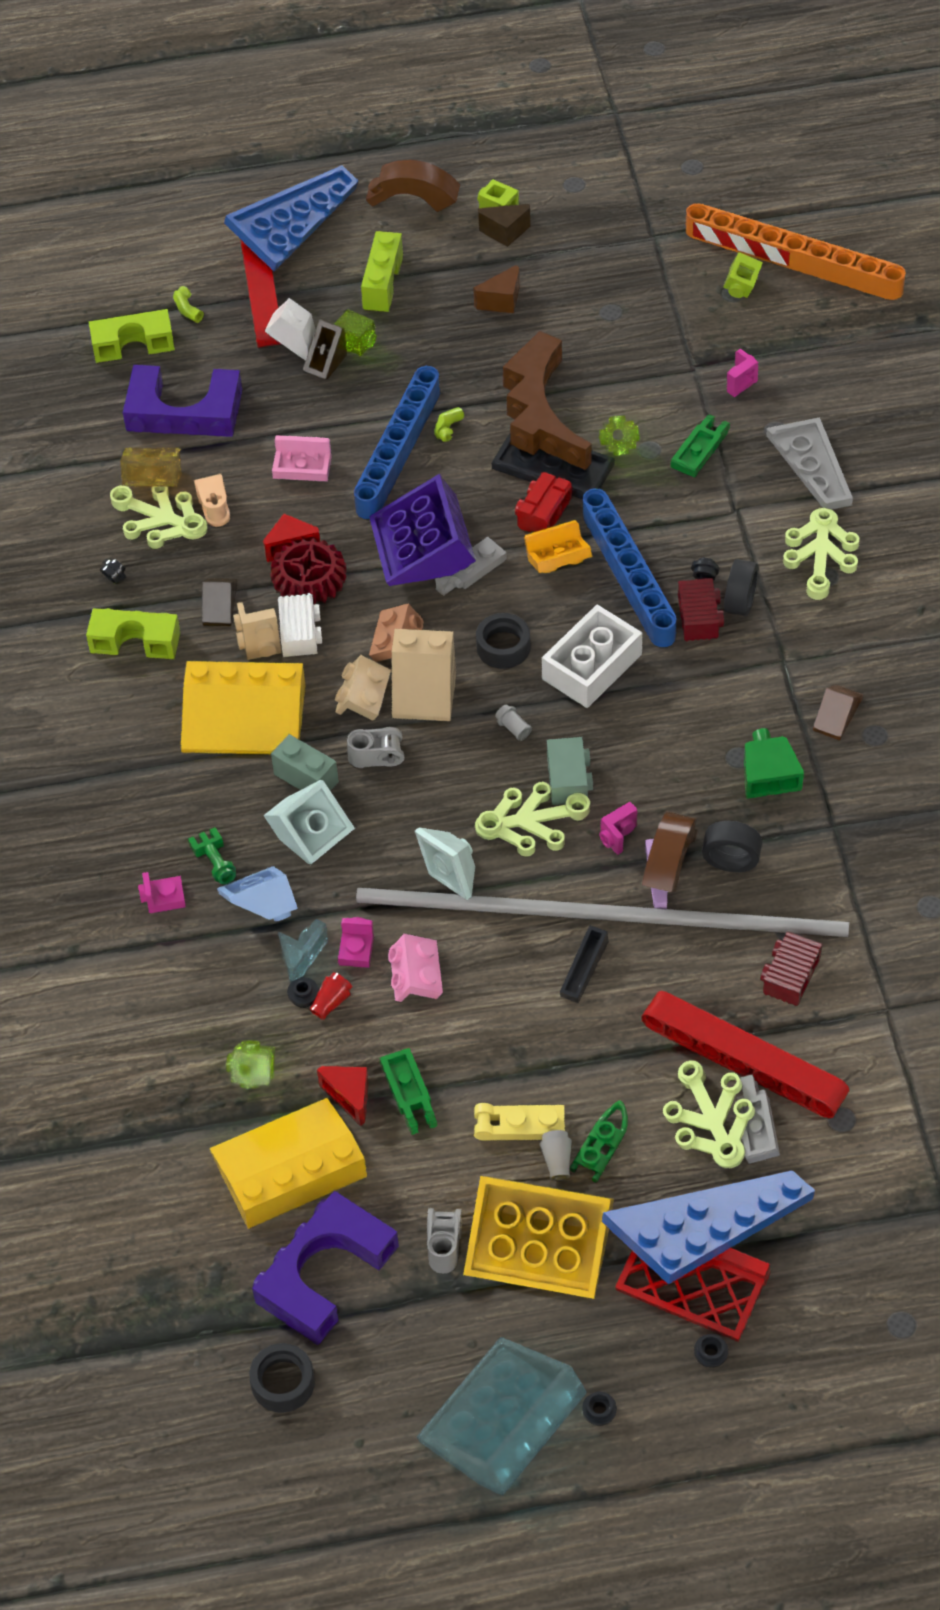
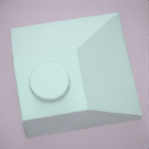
M319 780L286 797L264 815L279 840L308 864L315 862L355 829L323 780Z
M420 827L416 829L415 834L429 875L464 899L468 900L471 898L475 864L471 855L473 850L470 844L465 839H459L450 832Z

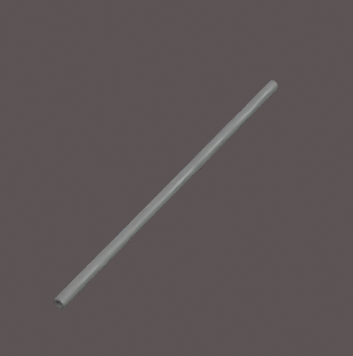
M357 888L356 895L357 903L780 933L789 931L794 934L848 937L849 922L487 896H472L466 900L458 894Z

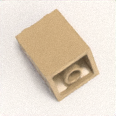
M395 629L392 645V718L451 721L456 680L453 632Z

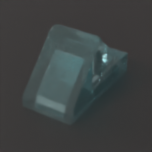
M315 919L309 928H305L302 931L299 941L281 932L278 933L280 948L290 983L297 978L303 977L328 942L326 923Z

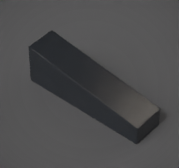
M589 925L562 985L560 997L579 1003L609 942L607 931Z

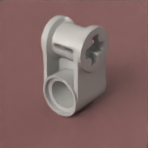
M395 727L354 730L347 738L349 763L356 768L373 766L392 767L401 764L405 758L400 746L403 738L402 732Z
M428 1208V1259L430 1267L437 1273H449L458 1264L459 1239H461L462 1209H456L455 1212H436L434 1208ZM441 1250L449 1251V1252L446 1253V1254H438V1253H437V1252H439V1251H441Z

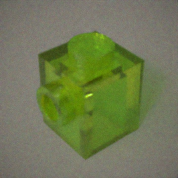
M347 309L335 323V325L345 328L347 351L362 356L368 348L374 345L377 338L374 320Z

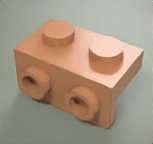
M409 603L380 612L369 656L375 662L392 658L395 629L422 630L424 621Z

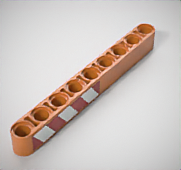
M692 204L686 210V234L693 239L740 252L885 299L896 300L903 295L906 272L898 264L704 204Z

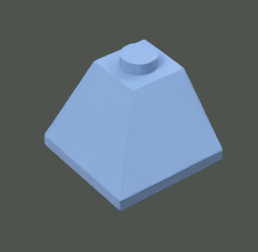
M274 866L217 888L219 894L229 902L269 920H283L291 916V911L298 909L286 874Z

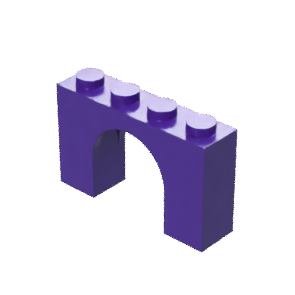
M133 365L123 409L126 431L233 437L242 394L240 370L213 369L209 391L200 402L188 407H172L160 401L163 388L160 366Z
M333 1191L327 1199L324 1198L318 1203L311 1219L307 1223H302L297 1228L294 1239L287 1247H282L277 1252L269 1269L266 1272L262 1271L256 1277L252 1288L255 1303L316 1345H319L339 1321L336 1305L303 1283L300 1273L305 1262L319 1251L338 1248L353 1253L379 1271L399 1247L397 1231L341 1194Z

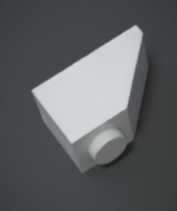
M289 298L273 313L265 332L306 361L316 329L311 313Z

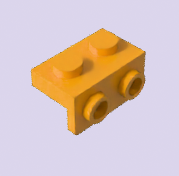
M576 520L524 536L528 561L539 573H550L557 570L558 567L568 564L576 565L583 562L584 559L592 557L591 547L581 537L579 523Z

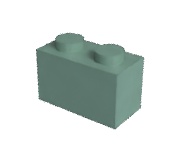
M290 734L271 753L274 775L299 790L319 780H323L331 791L339 782L337 763L334 759Z
M582 737L547 740V762L552 805L566 804L567 798L574 793H582L588 797V791L593 790L592 772L586 773V766H590L589 748H583Z

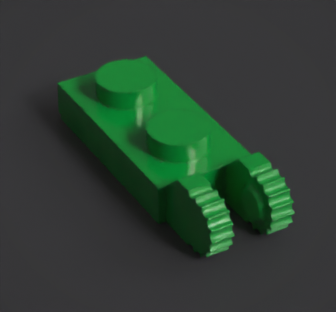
M707 415L702 423L695 427L673 456L670 467L695 478L728 434L730 423L723 421L713 431L711 429L715 423V416Z
M410 1048L380 1057V1065L400 1114L404 1115L411 1135L419 1133L418 1123L412 1111L420 1108L423 1109L427 1125L430 1128L437 1127L436 1117L431 1107V1098Z

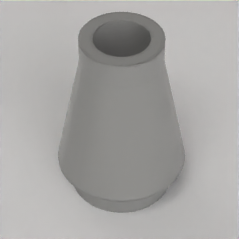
M563 1130L544 1133L540 1142L552 1181H563L570 1178L569 1166L572 1140L568 1138V1133Z

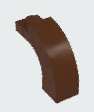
M398 160L382 166L380 176L374 178L368 185L366 201L373 207L394 195L411 194L422 198L436 212H439L456 203L460 183L445 170L433 164L418 160Z
M672 812L664 814L650 849L642 881L643 886L668 892L676 891L689 844L696 841L698 829H695L697 818Z

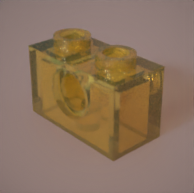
M125 448L120 460L122 486L177 487L182 474L180 448Z

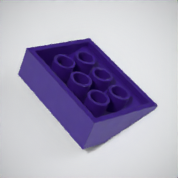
M440 474L369 516L385 580L389 586L452 576L476 562L457 496Z

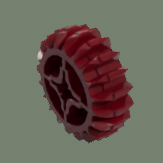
M315 537L311 541H306L302 538L300 543L292 540L290 547L282 545L281 552L275 553L274 561H271L270 566L271 582H273L276 593H280L282 597L286 595L289 597L291 595L301 596L310 593L313 597V605L318 601L326 604L327 597L335 599L336 592L342 591L343 583H345L347 578L346 562H344L341 551H337L334 544L328 545L325 539L317 542Z

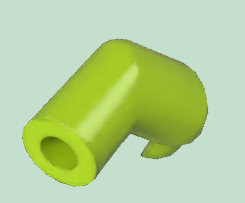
M181 286L173 294L175 304L181 315L195 323H199L203 319L204 313L190 305L187 300L191 297L190 290L185 286Z
M460 407L439 415L434 429L437 439H441L443 442L451 440V434H453V430L450 428L451 424L464 419V412Z

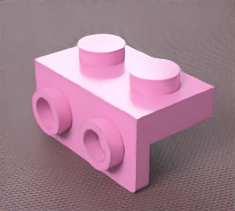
M278 435L275 437L276 452L272 469L273 479L328 482L332 458L329 438Z
M403 934L391 946L388 954L392 967L391 986L394 989L395 1001L402 1002L409 994L438 999L443 993L437 940Z

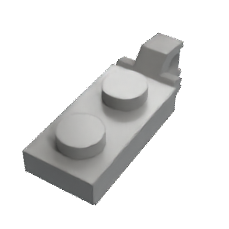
M486 537L472 547L476 562L452 576L436 578V590L444 596L455 587L458 589L462 587L464 589L468 588L507 559V552L489 537Z
M753 1074L741 1077L743 1095L738 1096L737 1101L748 1099L755 1109V1114L748 1121L742 1136L746 1160L750 1164L780 1156L769 1097L765 1089L759 1091L758 1082L754 1080ZM748 1106L742 1107V1108L740 1109L739 1113H741V1114L747 1113L748 1110H749V1107H748Z

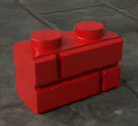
M546 472L541 473L537 481L532 480L525 500L520 499L515 508L519 529L534 533L554 527L572 499L571 482L559 477L557 479L554 475Z

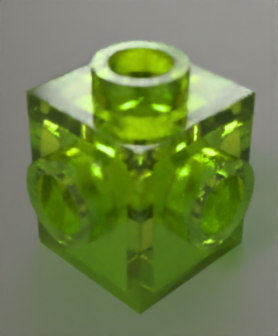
M625 415L609 417V422H604L603 429H599L600 445L605 446L606 451H613V456L629 454V449H635L636 442L640 440L638 425H634L633 420H626ZM619 429L622 432V437L619 440H615L613 432Z
M245 1040L241 1044H237L232 1053H228L226 1060V1071L231 1072V1083H239V1086L242 1088H257L259 1085L269 1086L274 1078L275 1047L261 1046L259 1041Z

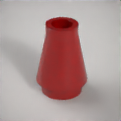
M333 972L330 977H325L309 1010L319 1019L325 1020L335 1008L351 995L350 990L353 986L343 976Z

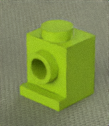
M492 179L478 193L479 208L519 205V191Z
M738 252L730 266L723 288L728 289L729 294L735 298L743 296L748 298L754 288L763 262Z

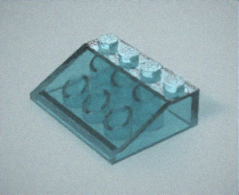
M500 1337L416 1438L476 1483L503 1496L587 1392L572 1366Z

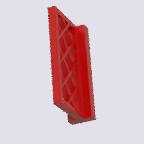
M729 1248L673 1281L680 1298L665 1302L659 1299L656 1289L668 1285V1283L664 1280L653 1283L647 1269L649 1266L640 1257L641 1263L635 1265L639 1256L631 1251L615 1286V1290L739 1342L761 1290L769 1279L770 1264ZM710 1268L720 1270L724 1281L706 1287L700 1272ZM644 1270L649 1285L639 1289L625 1285L630 1274ZM726 1273L729 1274V1275H732V1276H734V1277L728 1279ZM696 1274L702 1289L684 1296L678 1280ZM743 1280L755 1285L751 1295L740 1300L736 1299L731 1287L732 1284ZM727 1287L733 1302L715 1309L709 1293ZM652 1291L654 1296H651L646 1293ZM705 1295L711 1311L701 1315L691 1313L687 1302ZM683 1304L684 1309L677 1307V1305ZM746 1304V1307L742 1313L740 1306ZM736 1308L740 1320L735 1331L722 1326L718 1314ZM714 1317L715 1322L708 1320V1318Z

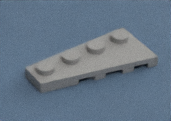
M820 417L767 428L766 436L823 508L832 510L852 505L853 497Z

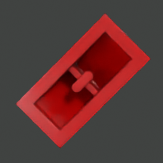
M283 514L263 540L266 561H274L275 553L281 552L282 545L290 547L292 540L300 543L302 538L306 541H311L315 537L317 542H320L318 527Z
M319 1067L317 1069L319 1086L361 1127L366 1121L369 1086L367 1067Z

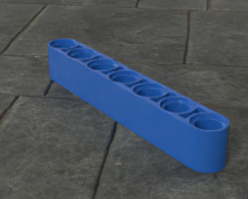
M423 366L417 369L354 489L355 509L359 517L370 519L369 516L381 510L439 398V373L436 368Z
M596 488L586 491L583 495V519L651 642L658 647L672 645L676 639L677 619L675 613L606 492Z

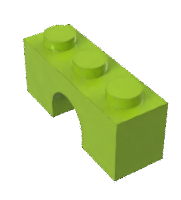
M375 232L361 285L364 310L389 312L394 294V274L399 275L403 259L402 233Z
M168 309L89 321L96 363L122 359L121 350L123 346L133 341L144 343L148 348V354L175 350Z
M93 608L86 637L90 653L118 655L123 642L128 639L138 638L143 640L146 657L175 659L181 632L176 614Z

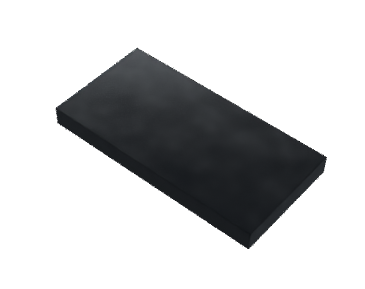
M509 433L491 464L493 470L529 482L532 480L537 481L543 472L554 475L557 479L559 477L568 480L572 484V496L583 499L586 491L602 487L615 465V458L592 451L591 465L584 470L541 449L534 455L511 445Z

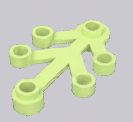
M156 483L152 486L153 498L158 501L160 508L134 499L131 489L127 486H117L110 492L112 506L117 510L126 511L131 509L150 517L139 521L130 520L124 523L123 531L127 539L138 538L141 531L168 524L175 526L162 531L152 530L148 532L147 542L149 547L158 549L164 545L166 540L181 536L194 540L203 537L207 532V522L201 515L194 513L192 496L188 492H180L175 497L176 506L179 510L183 511L184 517L174 514L168 498V486L165 483Z
M828 508L814 510L810 515V522L800 529L790 528L786 531L785 543L788 546L798 547L803 539L815 532L817 533L816 539L799 550H787L783 556L784 566L789 569H795L800 565V562L815 553L814 574L808 579L806 589L807 595L815 600H822L829 594L830 582L825 576L827 554L840 565V569L845 573L855 572L858 564V559L855 555L844 554L828 539V534L830 533L842 543V548L849 552L855 551L859 547V536L856 533L844 531L837 524V514Z
M538 782L534 785L532 794L517 814L506 816L511 808H517L522 803L521 791L517 788H509L504 792V798L494 811H485L480 814L475 822V830L483 839L493 840L499 837L516 846L520 855L531 856L535 852V840L531 836H521L510 830V828L520 827L546 840L548 848L557 851L565 845L564 833L560 830H552L540 824V822L571 817L577 821L583 820L590 812V800L582 793H574L567 798L566 805L535 811L540 803L547 802L551 797L550 785L545 782ZM541 790L546 791V793L539 794L537 792ZM511 796L517 797V799L510 800L508 798ZM553 838H558V839H560V841H558V842H553V841H551V840H552ZM524 844L531 845L529 848L522 847Z
M686 1061L679 1067L678 1077L683 1086L692 1090L703 1115L683 1109L676 1101L668 1102L663 1108V1114L670 1123L681 1122L711 1131L716 1140L696 1137L692 1129L684 1127L679 1129L675 1135L676 1142L682 1149L689 1150L692 1148L712 1154L713 1159L719 1166L735 1168L744 1159L745 1148L741 1143V1139L748 1121L755 1114V1109L748 1099L738 1100L734 1104L736 1119L727 1135L723 1125L735 1095L742 1089V1082L739 1076L735 1073H727L722 1077L721 1086L723 1091L715 1108L703 1085L706 1074L702 1066L696 1061ZM695 1069L692 1075H685L688 1070ZM729 1081H737L735 1086L726 1087ZM744 1106H748V1107H749V1110H748L747 1113H744V1114L739 1113V1111H740V1109H741L742 1107H744ZM672 1109H679L676 1115L669 1116V1112ZM685 1135H691V1139L688 1142H681ZM729 1147L733 1148V1151L730 1154H723V1151Z

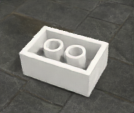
M596 605L542 657V680L588 708L642 655V632L601 606Z

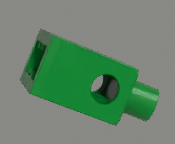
M766 728L754 731L752 734L753 741L745 743L744 747L746 799L801 791L804 772L788 739L783 736L771 738L770 731Z

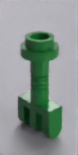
M216 827L209 829L211 839L207 837L205 832L199 833L198 836L201 841L199 844L194 837L188 838L189 846L196 858L205 854L208 856L214 866L212 876L216 882L226 885L235 879V866L230 861H224L217 850L223 847L224 844Z

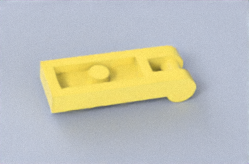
M479 1103L474 1107V1117L477 1119V1124L474 1127V1137L478 1140H542V1135L546 1132L554 1130L565 1131L564 1105L493 1106L489 1103ZM490 1121H500V1126H493L490 1124Z

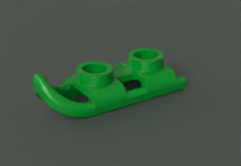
M621 1100L608 1108L596 1121L569 1168L571 1172L575 1173L579 1165L595 1171L592 1181L598 1182L628 1127L627 1110ZM616 1110H620L622 1114L621 1129L615 1128L611 1122L606 1121ZM594 1139H595L596 1142H595V1144H594L593 1147H592L591 1144L593 1143V1141H594ZM605 1144L610 1146L606 1155L600 1153Z

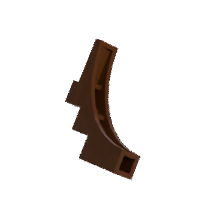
M539 331L503 366V387L510 390L507 394V416L515 419L510 424L511 445L532 455L541 449L548 454H552L586 470L591 465L592 443L574 434L561 423L551 410L545 396V388L551 374L562 362V340Z

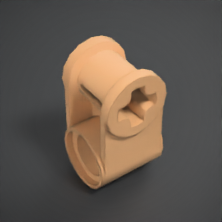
M217 474L194 480L198 500L202 505L206 522L213 527H221L228 523L230 512L222 475Z

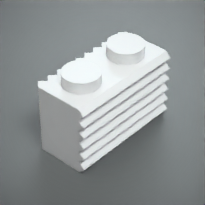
M310 593L301 596H280L278 604L283 657L318 654L317 644H322L321 626H315V622L321 621L319 604L313 605V597Z

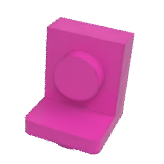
M742 349L735 352V366L727 372V392L733 397H736L758 381V361Z
M628 802L601 818L600 839L605 847H611L617 855L623 852V836L631 833L637 826V808L631 802Z
M142 873L144 884L138 885L141 903L147 902L149 913L186 907L181 876L150 881L149 873Z
M362 917L342 918V937L338 955L339 965L369 968L374 942L373 921Z

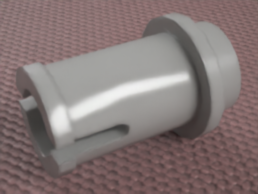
M503 705L496 712L497 723L500 726H505L517 740H524L531 733L532 726L528 725L516 713L517 710L514 706Z

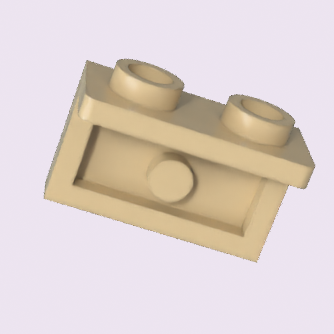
M243 602L237 603L238 614L233 615L236 631L238 632L236 636L239 649H245L247 659L269 657L281 653L277 617L274 608L245 614Z
M362 655L353 663L349 662L342 673V678L345 679L344 683L335 697V701L338 702L335 712L341 715L348 708L374 720L379 715L391 670Z

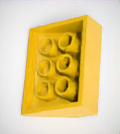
M187 661L183 687L181 752L271 754L288 734L300 740L305 695L303 663Z
M328 1098L210 1148V1152L248 1229L367 1177L365 1158L351 1131Z
M480 1176L463 1275L595 1299L609 1228L601 1221L603 1212L613 1209L614 1199Z

